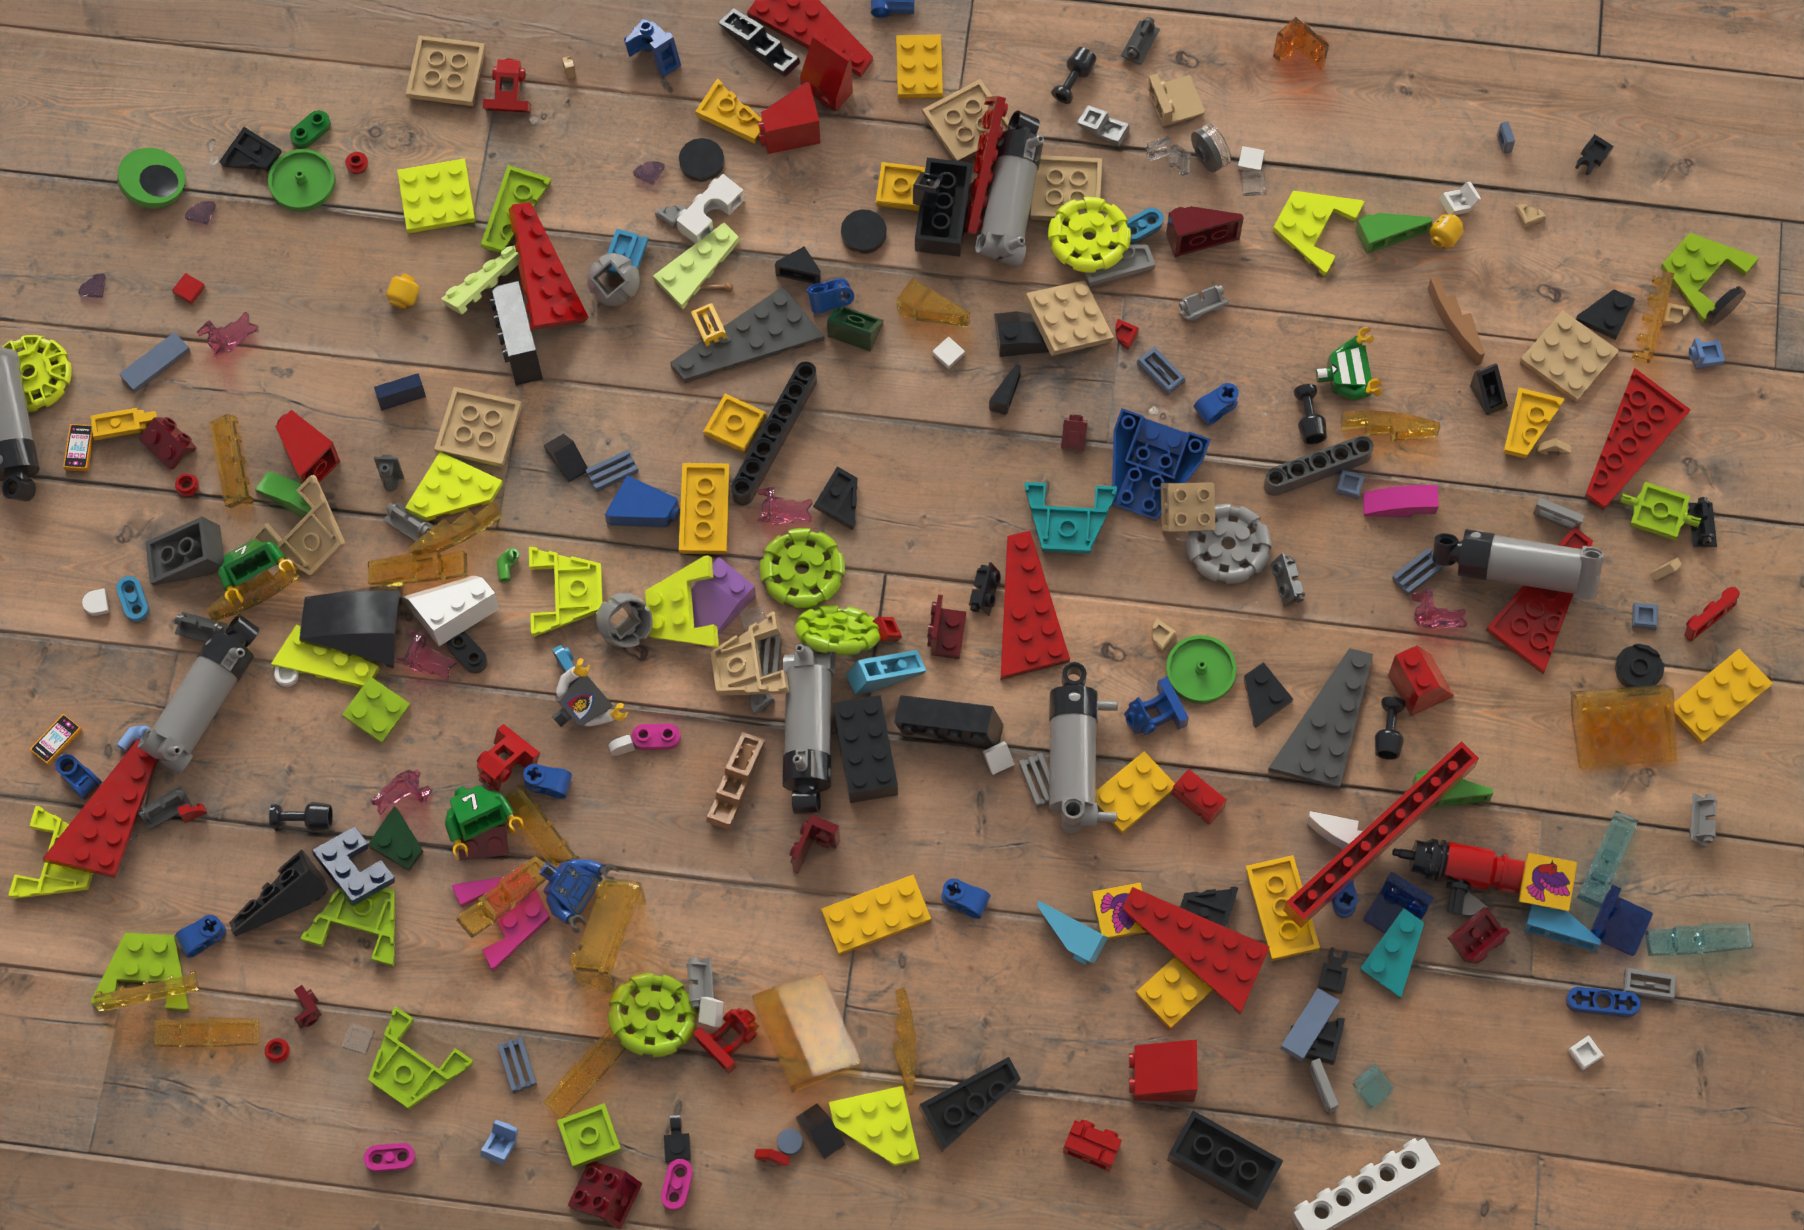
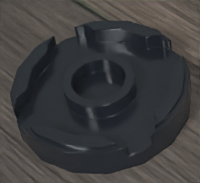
M693 139L686 143L680 151V168L684 175L691 180L703 182L707 181L706 179H713L723 169V150L711 139Z
M861 209L853 211L842 222L841 237L843 243L852 251L855 250L864 254L874 252L882 246L886 238L887 228L883 218L871 210Z
M1740 286L1730 289L1715 303L1716 310L1714 312L1710 310L1707 313L1706 320L1711 325H1716L1740 304L1746 295V291Z
M1634 644L1624 648L1618 655L1615 663V672L1621 684L1628 689L1639 692L1648 691L1657 686L1663 677L1664 663L1660 658V654L1652 647Z

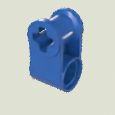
M836 278L827 282L813 284L807 289L811 310L817 314L847 306L854 300V292L850 288L848 281L844 278Z
M1224 383L1209 394L1198 399L1193 407L1207 425H1212L1236 408L1239 395L1238 389L1234 384Z
M63 754L56 760L55 767L62 779L83 800L87 798L86 795L96 785L100 786L102 784L101 780L73 755ZM74 764V767L71 771H63L66 765Z
M531 764L524 770V784L531 792L565 799L572 773L562 768Z
M949 879L943 886L941 897L945 905L959 910L972 918L981 919L991 895L982 888L969 885L958 879ZM952 890L957 891L954 896L949 895Z
M1351 881L1331 900L1335 913L1340 917H1350L1355 911L1358 896L1354 887V881Z
M207 915L179 930L175 934V938L185 956L191 958L223 939L226 934V928L218 917ZM214 924L215 931L210 932V926Z

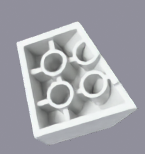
M470 576L402 597V601L438 646H441L499 610L494 591L482 577Z

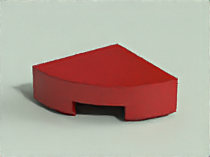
M1117 319L1115 328L1116 338L1124 348L1129 350L1139 328Z
M197 803L195 807L185 804L177 808L185 823L208 813L205 806L201 803Z
M756 1149L754 1154L756 1160L762 1162L770 1160L777 1163L778 1166H788L790 1161L789 1156L773 1149Z

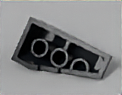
M1018 311L994 314L999 357L1049 352L1031 314Z
M302 849L278 870L280 875L272 884L266 882L262 887L263 890L257 900H250L229 922L232 933L235 936L304 908L325 895L328 890L326 881Z

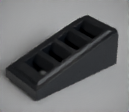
M1019 364L1014 365L990 398V411L1003 415L1008 414L1021 377V366Z

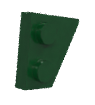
M395 806L368 843L370 849L409 872L423 853L421 846Z

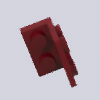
M938 594L937 602H932L927 647H931V656L960 659L966 611L944 609L943 595Z
M811 815L809 821H804L800 829V834L802 835L800 841L793 844L789 856H792L790 863H792L793 872L799 873L813 840H816V843L821 847L837 849L840 842L839 825L815 815Z
M592 1162L587 1164L568 1206L571 1209L599 1217L613 1228L621 1230L643 1183L624 1170Z

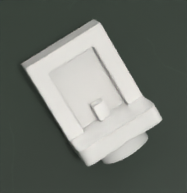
M1466 182L1460 190L1443 193L1439 200L1448 214L1460 215L1470 213L1481 200V197L1472 183Z

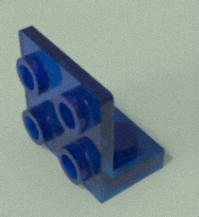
M1391 871L1363 920L1381 932L1386 933L1403 909H1406L1422 920L1431 906L1434 897Z
M1611 885L1590 931L1602 943L1630 956H1635L1653 913L1618 897L1621 888Z

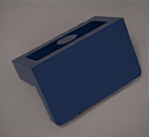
M419 373L374 387L381 411L426 397Z

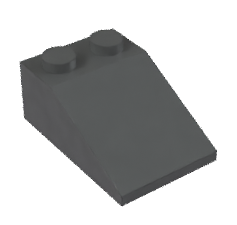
M204 517L195 519L145 542L151 585L207 576L218 571L224 563L220 525Z

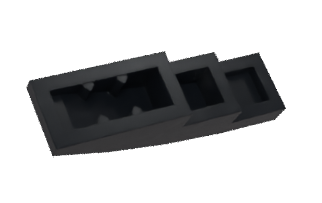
M735 8L718 22L738 43L784 77L801 63L798 56L783 48L781 41L766 33L764 26Z

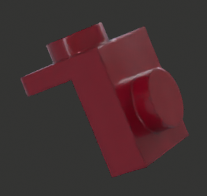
M1070 414L1069 418H1064L1061 448L1084 450L1088 420H1083L1082 415Z
M303 985L294 989V992L306 1011L295 1017L294 1020L300 1028H303L304 1026L310 1027L318 1021V1017L322 1014L315 1005L319 1000L311 989L306 991Z

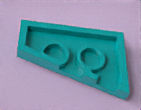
M1403 909L1360 968V970L1400 999L1424 922L1406 909Z

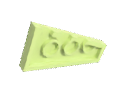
M722 223L653 275L654 281L684 309L692 295H696L701 289V284L706 278L711 277L716 266L722 263L739 243V237L725 223Z
M515 246L505 248L495 260L487 261L480 271L468 275L459 286L450 288L446 295L441 298L445 306L461 315L468 310L466 305L470 301L476 303L482 297L480 293L484 289L493 288L498 283L500 275H507L518 265L520 257L519 253L516 252Z

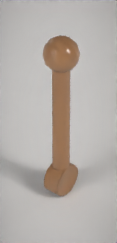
M726 283L725 285H701L700 288L725 289L730 292L733 289V285L731 283Z

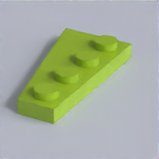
M507 165L481 242V248L501 254L515 236L512 232L508 209L512 204L531 202L534 208L550 185L552 178Z

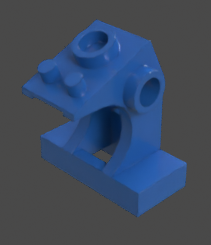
M642 19L633 28L631 34L624 39L629 57L644 49L652 51L657 70L662 77H665L681 66L674 37L669 31L665 33L654 22Z
M1167 677L1158 680V696L1146 702L1137 697L1136 700L1129 703V708L1124 713V716L1134 735L1139 733L1148 735L1154 732L1156 727L1171 720H1174L1178 730L1187 726L1189 717ZM1156 707L1160 716L1150 719L1146 711Z

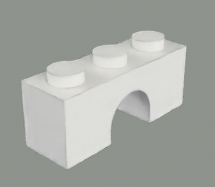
M724 174L718 179L712 180L708 189L703 194L697 195L687 210L684 209L679 213L676 219L678 231L696 244L713 231V222L706 214L711 210L719 209L730 215L744 201L743 189Z

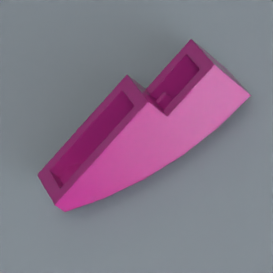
M1438 485L1399 486L1363 493V516L1411 517L1412 514H1436L1439 507Z

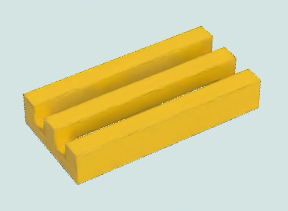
M712 303L691 312L706 347L710 345L712 340L715 343L719 342V337H723V339L728 338ZM709 310L719 329L717 332L714 331L706 312ZM702 314L710 335H706L697 315Z

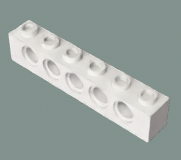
M1414 1138L1403 1145L1404 1149L1398 1153L1391 1151L1381 1158V1163L1375 1166L1373 1163H1370L1360 1169V1175L1354 1178L1351 1175L1345 1177L1338 1182L1339 1187L1332 1191L1326 1188L1316 1195L1317 1199L1311 1203L1306 1200L1294 1207L1295 1212L1291 1218L1298 1230H1333L1436 1171L1440 1166V1162L1425 1138L1419 1141ZM1410 1159L1414 1164V1168L1406 1169L1403 1167L1401 1160ZM1388 1171L1392 1175V1181L1382 1180L1380 1172ZM1361 1183L1367 1184L1371 1189V1193H1361L1358 1185ZM1345 1196L1349 1200V1205L1345 1207L1340 1206L1336 1201V1197ZM1322 1208L1327 1212L1328 1217L1320 1219L1315 1215L1314 1210Z

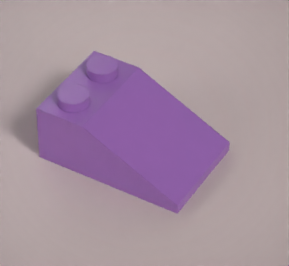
M720 557L712 564L713 578L697 581L691 589L694 628L713 624L717 626L718 635L756 597L755 586Z

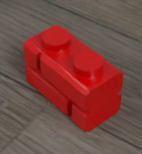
M1190 769L1174 784L1172 795L1197 816H1201V819L1208 825L1223 811L1227 799Z
M1081 1119L1080 1122L1075 1120L1063 1147V1153L1110 1172L1122 1139H1119V1135L1114 1131L1105 1129L1102 1132L1095 1129V1125L1087 1120Z

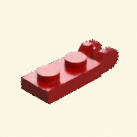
M1732 586L1727 588V590L1725 589L1721 594V598L1716 603L1714 601L1710 602L1704 608L1702 614L1692 616L1686 623L1687 628L1684 636L1689 641H1693L1733 609L1740 595L1738 588Z

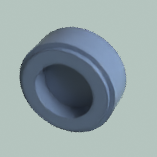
M785 1129L779 1134L777 1144L783 1154L791 1156L801 1150L803 1140L797 1130Z

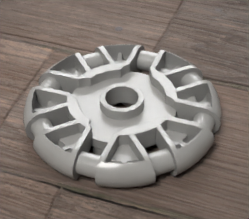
M1231 504L1215 505V530L1187 531L1189 537L1186 539V552L1190 562H1194L1197 566L1196 570L1207 579L1217 582V580L1224 581L1226 584L1242 583L1249 580V577L1253 574L1257 575L1267 564L1270 557L1268 551L1272 547L1269 530L1266 525L1260 522L1261 518L1246 507L1240 506V508L1232 507ZM1229 516L1238 517L1237 523L1228 521ZM1253 527L1256 532L1250 535L1248 528ZM1198 537L1205 538V542H1199ZM1230 540L1235 544V547L1230 550L1225 549L1222 546V542ZM1252 547L1259 548V552H1251ZM1208 555L1211 560L1204 561L1202 557ZM1244 561L1248 565L1245 569L1240 566ZM1219 567L1229 570L1228 572L1219 571Z

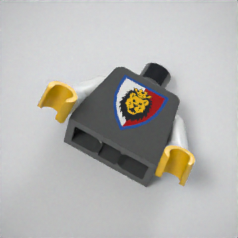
M578 659L576 666L560 676L555 699L562 708L552 716L560 727L564 726L570 719H573L580 727H590L614 720L623 721L629 712L620 713L618 711L623 708V703H618L614 709H611L613 707L611 702L588 677L591 665H588L586 668L581 667L584 659Z

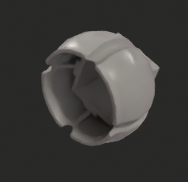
M609 253L599 257V262L592 263L588 270L587 285L590 293L596 295L595 299L598 302L608 306H620L628 303L629 297L633 298L636 295L640 285V274L638 268L631 265V259L621 254ZM611 266H614L625 281L609 293L598 277Z
M617 593L611 595L608 598V602L604 601L596 612L597 629L604 640L613 646L620 648L634 647L640 644V638L646 639L652 627V614L644 601L638 596L631 593ZM623 607L629 616L614 627L610 622V618Z

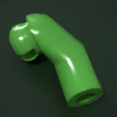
M516 548L506 550L497 559L498 578L501 583L511 580L509 569L517 562L520 556Z

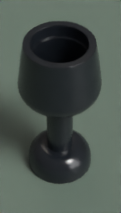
M1078 47L1067 60V68L1070 71L1069 76L1063 86L1057 85L1051 91L1055 99L1064 104L1071 103L1073 94L1070 90L1077 78L1088 77L1093 70L1097 60L1093 52L1084 47Z
M1303 384L1294 389V396L1298 400L1303 401L1306 415L1299 421L1298 428L1305 444H1318L1327 438L1326 420L1323 416L1314 412L1312 399L1317 394L1316 385Z
M1389 696L1381 700L1382 708L1387 711L1386 729H1382L1375 734V755L1379 758L1393 760L1400 757L1404 737L1395 728L1397 713L1402 712L1406 705L1405 700L1402 698Z
M310 802L306 805L305 811H283L280 805L271 804L269 810L270 827L278 828L283 821H304L306 828L310 831L330 829L333 821L332 806L326 803Z

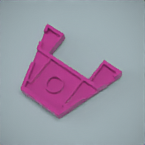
M529 874L452 885L461 907L486 897L505 936V939L482 949L492 971L496 970L502 961L510 957L518 946L525 940H528L550 919Z

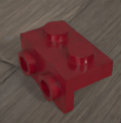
M154 417L139 437V440L168 469H175L186 452H194L197 447L191 442L192 439L189 435L181 432L176 427L177 424L169 417Z
M507 822L469 840L464 841L463 838L460 839L461 843H464L468 849V857H466L463 849H459L460 861L509 855Z
M1483 907L1450 935L1448 940L1464 962L1479 963L1487 957V953L1492 948H1496L1505 942V937L1510 934L1508 928L1501 927L1490 910Z

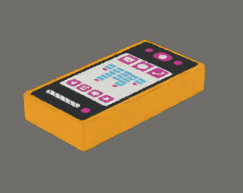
M70 424L63 464L64 470H89L93 445L91 425Z
M62 714L30 748V751L50 766L83 730L65 714Z

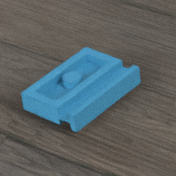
M616 228L607 254L616 253L624 255L632 260V266H636L639 269L649 242L648 237H640L638 234ZM611 266L604 272L622 277L614 266Z

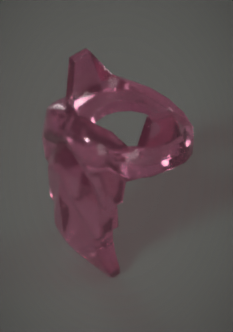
M244 312L236 322H230L224 328L221 326L216 329L209 320L197 331L199 337L207 333L209 334L207 341L215 353L214 357L217 358L222 354L232 352L237 344L244 341L246 336L257 332L258 327L255 324L249 323V315L247 312Z
M775 487L758 489V495L767 496L762 504V518L757 519V523L780 525L784 522L793 523L798 520L812 521V516L808 512L812 505V499L801 502L784 500V498L776 497Z
M1432 589L1412 593V600L1421 602L1414 612V621L1417 625L1429 629L1437 627H1467V622L1463 619L1466 611L1464 609L1448 610L1446 608H1436L1434 606Z
M410 630L409 635L414 637L406 655L402 659L395 658L394 661L415 671H425L429 674L435 673L444 680H448L450 677L449 669L456 665L458 660L442 656L440 652L434 651L431 646L426 644L425 634Z
M406 770L398 774L379 794L373 797L371 803L372 805H377V812L382 814L389 805L396 803L401 797L412 793L423 806L427 803V798L431 794L432 789L429 786L419 789L418 779L421 773L418 770Z

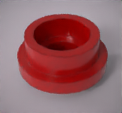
M353 152L347 156L345 165L348 171L354 174H361L368 167V159L361 152ZM356 160H360L359 163H353Z
M182 474L175 482V489L181 496L189 497L198 491L199 481L192 474ZM186 484H191L189 488H184Z
M281 1038L272 1039L265 1046V1056L272 1063H282L289 1057L290 1047ZM276 1048H282V1052L279 1055H274L273 1052Z

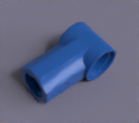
M871 0L870 12L871 15L878 18L888 17L890 13L914 14L915 0Z

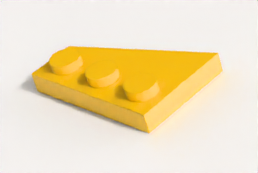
M717 78L696 109L695 116L755 144L759 139L758 122L761 121V117L749 106L742 104L737 99V96L732 91L729 92Z
M1518 388L1503 453L1526 459L1563 404L1564 398Z

